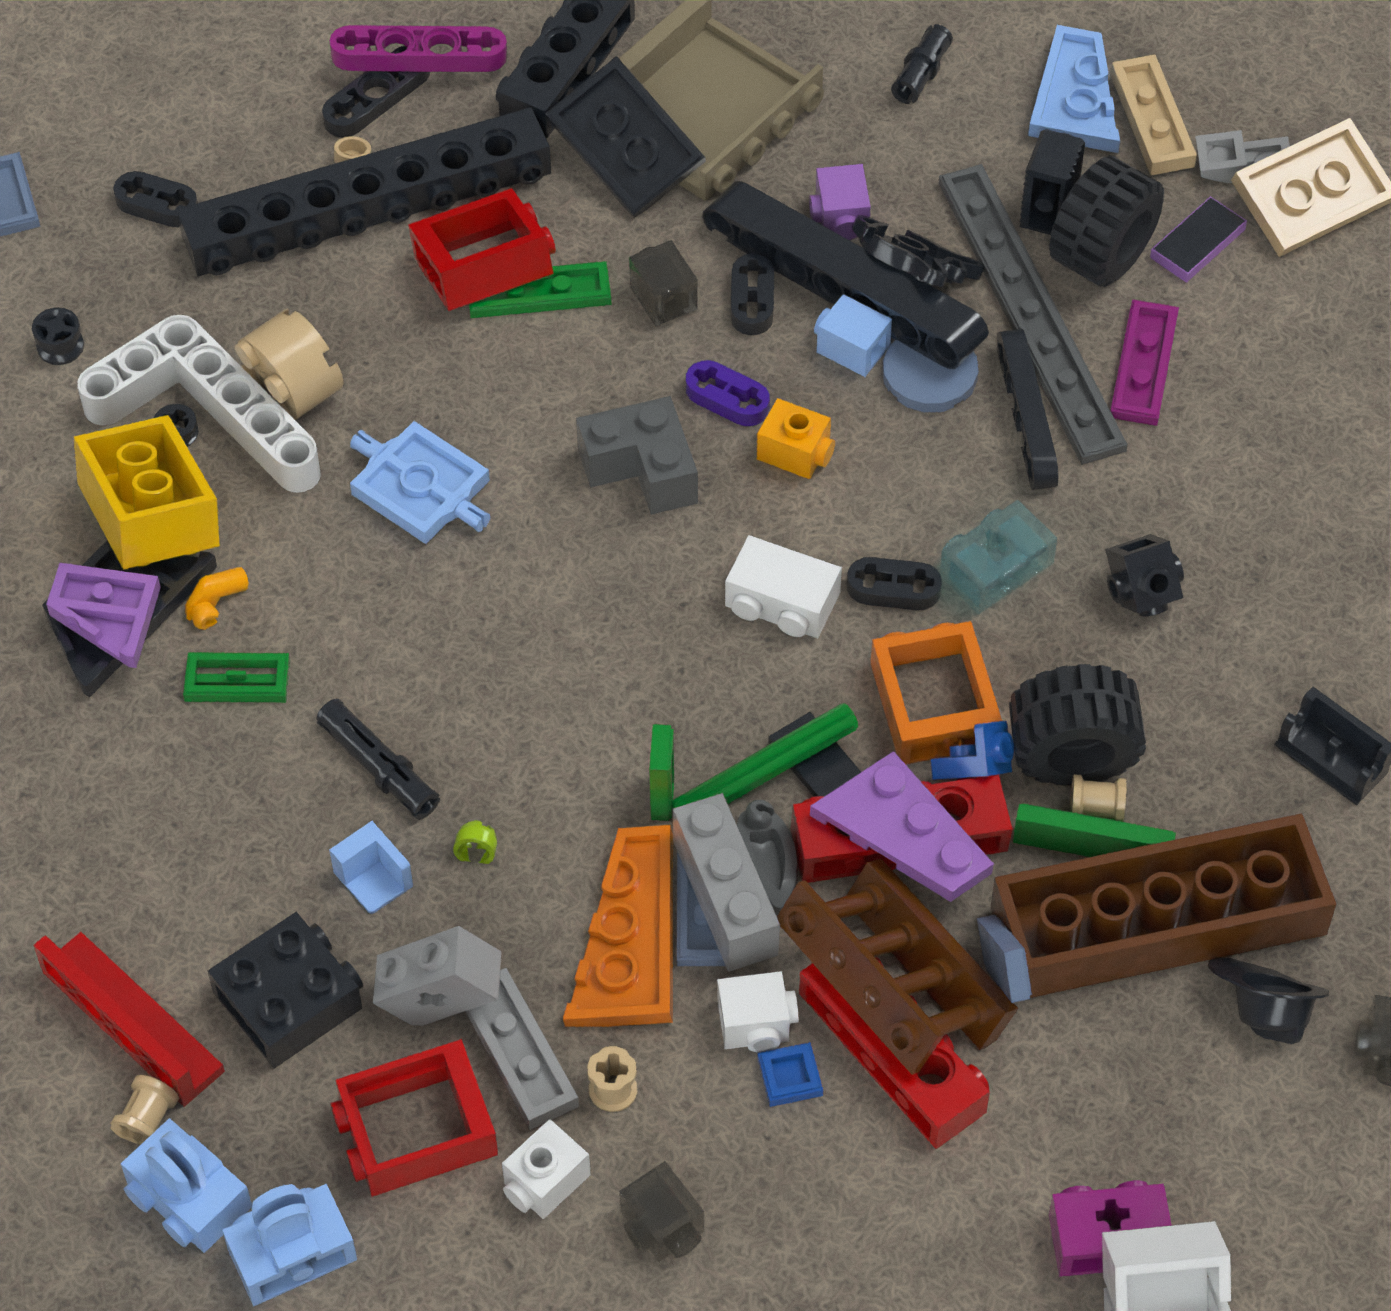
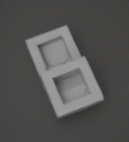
M1242 130L1195 136L1201 177L1223 183H1232L1231 179L1237 171L1290 147L1288 136L1243 142Z

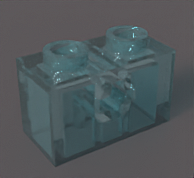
M1016 500L1003 510L995 509L990 512L979 526L966 535L958 534L947 542L941 554V578L979 615L1051 566L1055 559L1057 537L1019 500Z

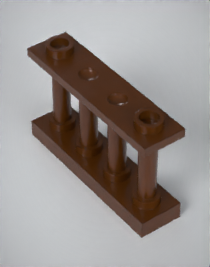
M881 858L867 862L847 895L831 901L824 902L806 880L798 882L777 915L780 927L912 1075L921 1070L945 1034L961 1029L979 1050H982L997 1041L1019 1009L1014 1003H1011L999 986ZM858 915L876 935L859 940L842 920ZM892 952L910 973L893 978L878 962L876 957ZM927 991L944 1012L928 1017L910 996Z

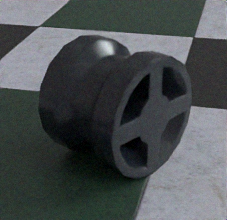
M59 307L46 309L33 320L32 333L37 343L38 355L44 362L52 365H64L71 363L81 355L84 349V340L80 333L81 328L78 317L71 310ZM63 335L67 337L64 340L55 342L56 340L61 339Z

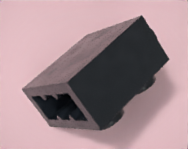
M297 911L207 970L213 994L274 1069L362 1009L359 990L363 988V982L357 971L346 960L340 964L330 952L332 945L324 931L316 923L309 927Z

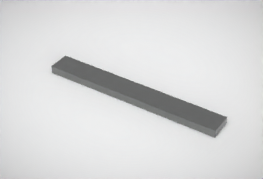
M980 164L940 175L938 183L978 262L983 264V272L1012 329H1023L1025 332L1036 376L1081 465L1126 452L1128 444L983 165Z

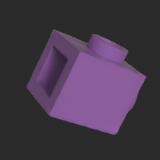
M863 164L816 168L815 195H809L810 217L815 222L820 223L848 240L857 237L852 230L855 218L858 215L870 217L871 206Z

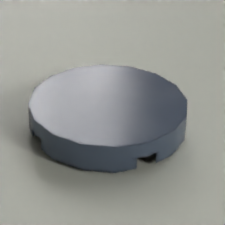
M895 340L888 347L883 359V380L887 390H890L897 397V401L905 407L921 412H944L954 408L955 404L960 403L963 399L965 401L972 395L978 381V361L974 351L959 367L948 369L909 348L900 341Z

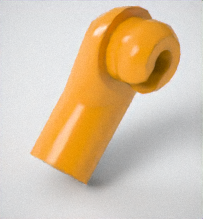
M236 567L206 575L199 579L185 604V614L188 621L192 620L194 626L201 630L214 626L217 623L215 618L219 616V612L215 607L220 598L248 589L249 583L245 570L242 567Z

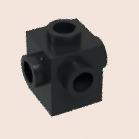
M1149 534L1105 549L1111 574L1107 576L1108 589L1113 600L1116 603H1120L1123 608L1139 613V616L1142 617L1153 616L1168 610V603L1184 598L1180 582L1184 580L1183 567L1177 555L1172 552L1169 540Z

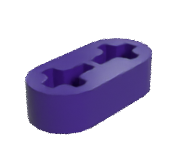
M711 360L694 363L688 368L686 373V394L695 404L742 426H754L766 419L770 411V396L766 387L761 383ZM709 378L715 379V386L708 384L705 388L699 387V381L706 382ZM750 398L756 399V406L750 404L746 409L740 407V401L747 402Z

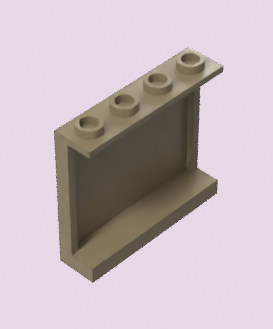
M685 0L619 58L705 156L706 162L679 183V185L704 201L708 200L716 191L723 193L730 187L735 180L736 173L746 164L750 166L755 165L763 156L766 146L775 137L779 139L786 137L791 131L795 119L805 110L807 112L814 111L824 96L823 67L817 64L809 73L803 75L713 19L712 0Z

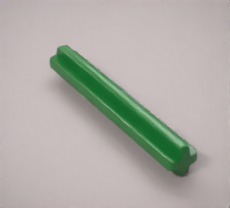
M846 703L837 705L678 796L672 801L673 809L723 793L727 804L856 731L858 721L854 712Z

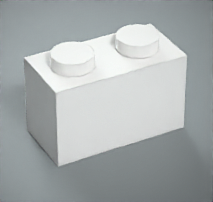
M748 535L725 581V606L731 608L742 619L753 621L760 618L778 624V627L790 636L802 637L806 634L818 639L839 597L842 567Z

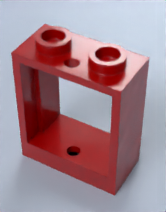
M512 188L408 224L415 259L448 311L553 274L550 255L556 252L551 232L546 226L542 228L539 226L531 204L529 202L523 204ZM515 229L519 236L518 239L455 261L449 254L450 251Z
M462 1039L335 1080L339 1100L330 1103L339 1134L350 1131L355 1148L346 1150L355 1182L366 1179L372 1197L498 1155L496 1133ZM448 1080L467 1135L377 1164L359 1109Z

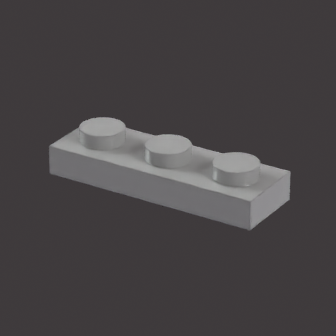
M507 968L500 970L498 1000L465 1012L528 1128L531 1130L546 1123L549 1119L552 1120L578 1108L579 1099Z

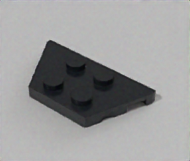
M107 540L82 566L158 576L161 588L146 634V640L188 598L199 579L210 575L217 568L215 555L210 552L200 551L198 557L182 555L153 562L146 566H136L123 570ZM47 599L42 604L45 616L83 693L90 698L123 663L51 617L46 605Z

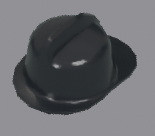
M1214 958L1209 960L1208 968L1215 975L1236 986L1241 1022L1250 1026L1258 1036L1287 1044L1300 1042L1304 1030L1310 1022L1316 999L1329 996V990L1301 983L1266 967L1233 958Z

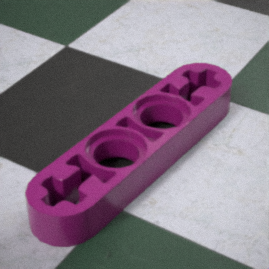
M348 25L336 29L331 34L329 40L332 62L336 67L347 71L492 72L502 68L507 60L506 36L502 31L487 26ZM395 43L403 44L407 47L404 52L397 54L385 51L388 45ZM437 44H447L453 48L445 54H437L430 50L432 46ZM354 46V50H347V47ZM370 46H375L376 51H371ZM462 46L467 47V52H462ZM483 48H491V51H483Z

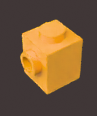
M777 398L757 433V460L811 479L817 466L826 467L834 452L835 440L830 438L831 418Z

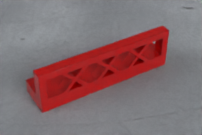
M82 932L78 933L62 948H59L46 935L33 945L42 973L153 1078L164 1082L174 1089L179 1097L178 1102L183 1107L189 1104L225 1072L223 1064Z

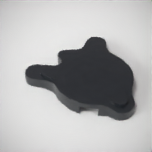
M858 215L854 220L852 230L868 253L890 266L904 270L921 282L943 287L945 282L962 284L965 277L980 280L984 266L972 258L950 251L910 230H907L905 235L894 234L893 237L887 236L885 233L889 224L868 216Z

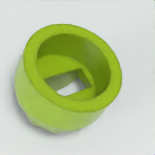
M479 820L470 821L461 826L453 847V853L460 861L470 862L467 848H472L470 842L477 843L476 849L486 850L478 863H491L497 848V836L494 829L490 825L487 827L483 826Z

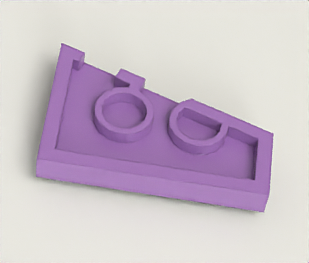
M894 751L810 806L811 817L824 825L829 822L850 835L852 842L865 850L870 847L896 863L897 870L950 902L992 874L994 863Z

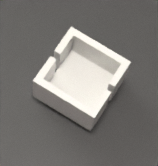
M1215 1221L1102 1233L1103 1278L1107 1288H1104V1311H1231L1227 1303L1231 1301L1230 1253Z

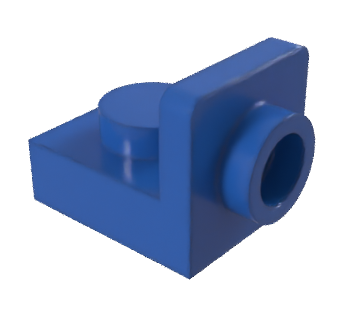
M1007 721L975 724V744L950 746V756L931 759L932 779L980 777L1012 772L1011 761L1014 756V742L1008 732Z

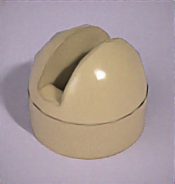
M344 137L339 139L334 145L335 163L371 153L370 143L360 137Z

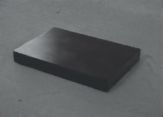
M617 56L546 113L548 121L634 218L650 208L706 162L705 156Z

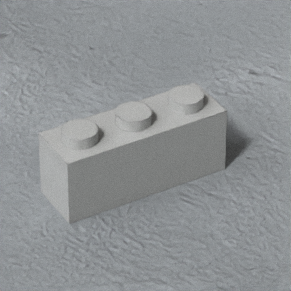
M723 793L674 808L673 843L728 972L778 956L779 921Z

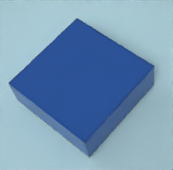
M811 1042L757 1054L770 1107L823 1096V1087Z

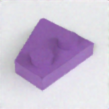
M59 563L46 605L51 617L128 667L137 668L161 587L158 576Z

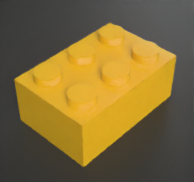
M169 415L74 436L78 486L123 570L136 566H146L153 562L182 555H191L202 550L220 546L217 498Z

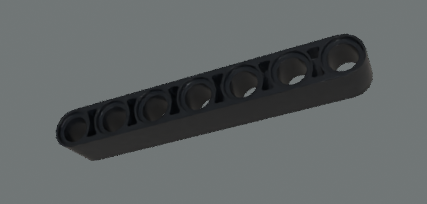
M735 181L703 211L702 218L708 230L716 229L728 237L727 242L746 254L754 253L765 256L772 262L775 272L834 305L844 294L891 318V337L900 341L945 368L956 369L988 337L987 324L972 308L929 284L915 279L904 270H899L886 264L859 245L745 182Z

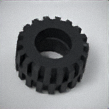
M1112 155L1101 158L1078 179L1065 198L1052 228L1049 243L1051 258L1100 287L1109 286L1132 267L1151 239L1163 207L1164 188L1162 184Z
M1090 664L1056 667L1054 670L1036 674L1035 678L1027 679L1020 684V689L1015 690L1011 695L1009 713L1016 763L1019 768H1022V773L1027 777H1035V781L1054 783L1055 785H1072L1073 774L1082 775L1085 781H1105L1110 777L1119 776L1126 772V768L1135 766L1140 761L1139 757L1145 753L1146 738L1137 685L1133 679L1127 678V674L1120 670H1111V667L1091 666Z

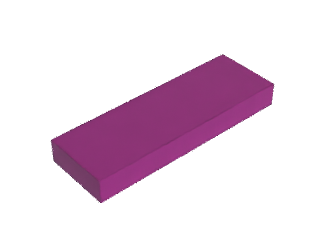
M1132 299L1110 411L1114 419L1158 426L1179 307Z

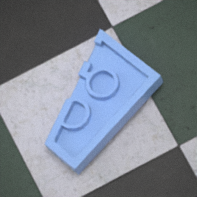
M1057 25L1032 113L1028 136L1038 138L1040 132L1047 129L1082 138L1085 142V147L1118 153L1120 138L1118 129L1115 126L1113 97H1110L1108 68L1102 33Z

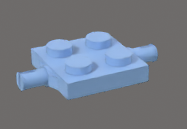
M413 421L398 437L383 444L366 434L363 430H359L357 432L358 436L355 434L351 439L350 447L369 458L366 468L350 482L351 495L423 543L427 544L448 522L455 518L461 519L477 532H481L483 527L488 525L490 514L484 512L470 501L490 481L489 469L417 422Z

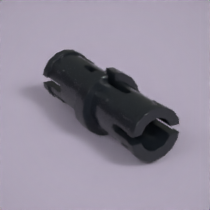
M935 24L933 27L932 25L928 26L918 46L910 49L904 58V69L891 86L892 94L898 101L905 104H910L911 101L915 103L920 97L927 81L934 79L939 72L941 58L953 42V36L946 27Z

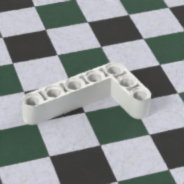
M173 315L162 320L80 374L78 391L83 411L87 419L94 424L111 425L118 422L179 382L281 487L291 492H305L312 489L321 477L317 446L314 439L189 316Z

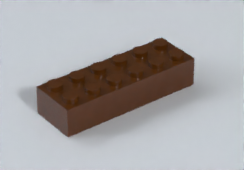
M1301 813L997 876L994 878L990 909L992 915L999 917L1025 949L1032 992L1030 998L1214 958L1325 936L1328 934L1336 908V901Z

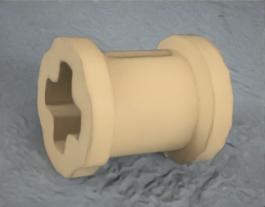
M1073 774L1070 812L1124 822L1126 778H1117L1115 783L1085 781L1082 775Z
M617 1046L604 1047L598 1053L593 1054L587 1065L588 1079L590 1081L589 1096L593 1104L601 1110L608 1112H618L628 1108L634 1102L637 1095L635 1060L629 1055L627 1050ZM611 1075L617 1076L615 1083H608Z
M137 1075L131 1084L134 1092L122 1114L115 1115L111 1122V1130L116 1135L139 1145L157 1130L167 1109L174 1108L179 1100L178 1094L170 1086L158 1079L145 1075Z

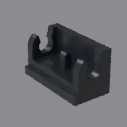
M1312 687L1304 695L1300 704V710L1296 716L1290 712L1287 714L1282 723L1279 738L1274 746L1352 803L1358 805L1388 774L1391 765V742L1315 687Z

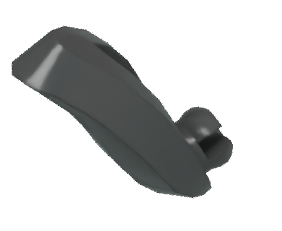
M754 800L740 814L737 827L773 910L778 915L797 885L798 865L795 844L784 821L774 812L773 806L765 800Z

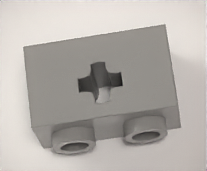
M457 926L377 955L373 1004L410 1025L423 1026L496 1001L499 995L501 951L462 927Z

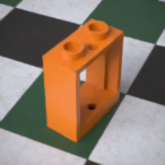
M971 621L958 624L941 623L931 629L909 633L892 632L882 638L872 639V671L897 756L905 765L934 758L950 756V746L975 744V724L1002 721ZM961 654L978 709L909 722L893 666Z

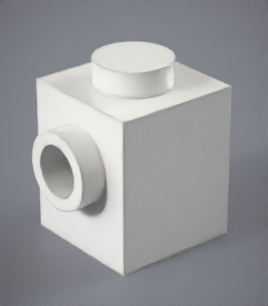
M782 971L717 979V1002L725 1049L748 1047L753 1052H765L776 1049L781 1042H789L790 1024L799 1022L795 991H785Z
M551 1119L543 1124L502 1162L504 1184L506 1185L503 1191L507 1198L520 1211L526 1213L531 1208L542 1219L549 1215L591 1175L589 1154Z

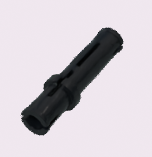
M332 699L322 706L316 716L317 724L324 728L375 777V784L383 793H391L412 813V816L418 820L424 819L436 809L440 802L439 793L432 790L413 771V764L408 758L403 755L397 756L340 699Z

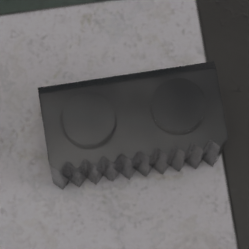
M1047 129L1040 132L1025 170L1024 193L1021 202L1022 211L1019 220L1021 223L1019 227L1051 235L1055 219L1065 198L1081 177L1085 142L1082 138Z

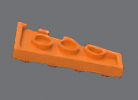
M670 825L618 828L601 886L603 891L597 913H593L588 930L590 938L583 960L580 959L575 975L576 986L571 1003H567L563 1016L565 1027H612L673 1023L672 829Z

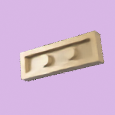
M1156 55L1112 62L1111 78L1150 175L1194 168L1197 154Z

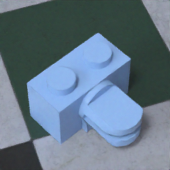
M170 1118L121 1163L128 1184L124 1187L126 1195L143 1212L147 1213L152 1207L165 1218L162 1222L164 1229L183 1247L192 1242L205 1253L223 1236V1229L232 1226V1223L238 1217L247 1213L252 1208L247 1186L224 1167L220 1159L195 1137L189 1136Z
M293 1184L273 1188L253 1201L251 1212L241 1215L232 1223V1226L222 1230L229 1254L253 1307L357 1260L352 1236L327 1184L315 1189L303 1188L299 1190Z

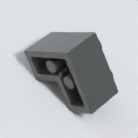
M671 396L576 418L578 452L590 488L638 476L651 515L698 504V471Z

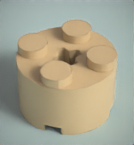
M284 309L240 339L235 345V351L243 363L241 367L294 420L303 416L343 387V377L338 364L335 363L329 367L323 356V353L329 350L326 342L313 325L296 311L289 315V309Z

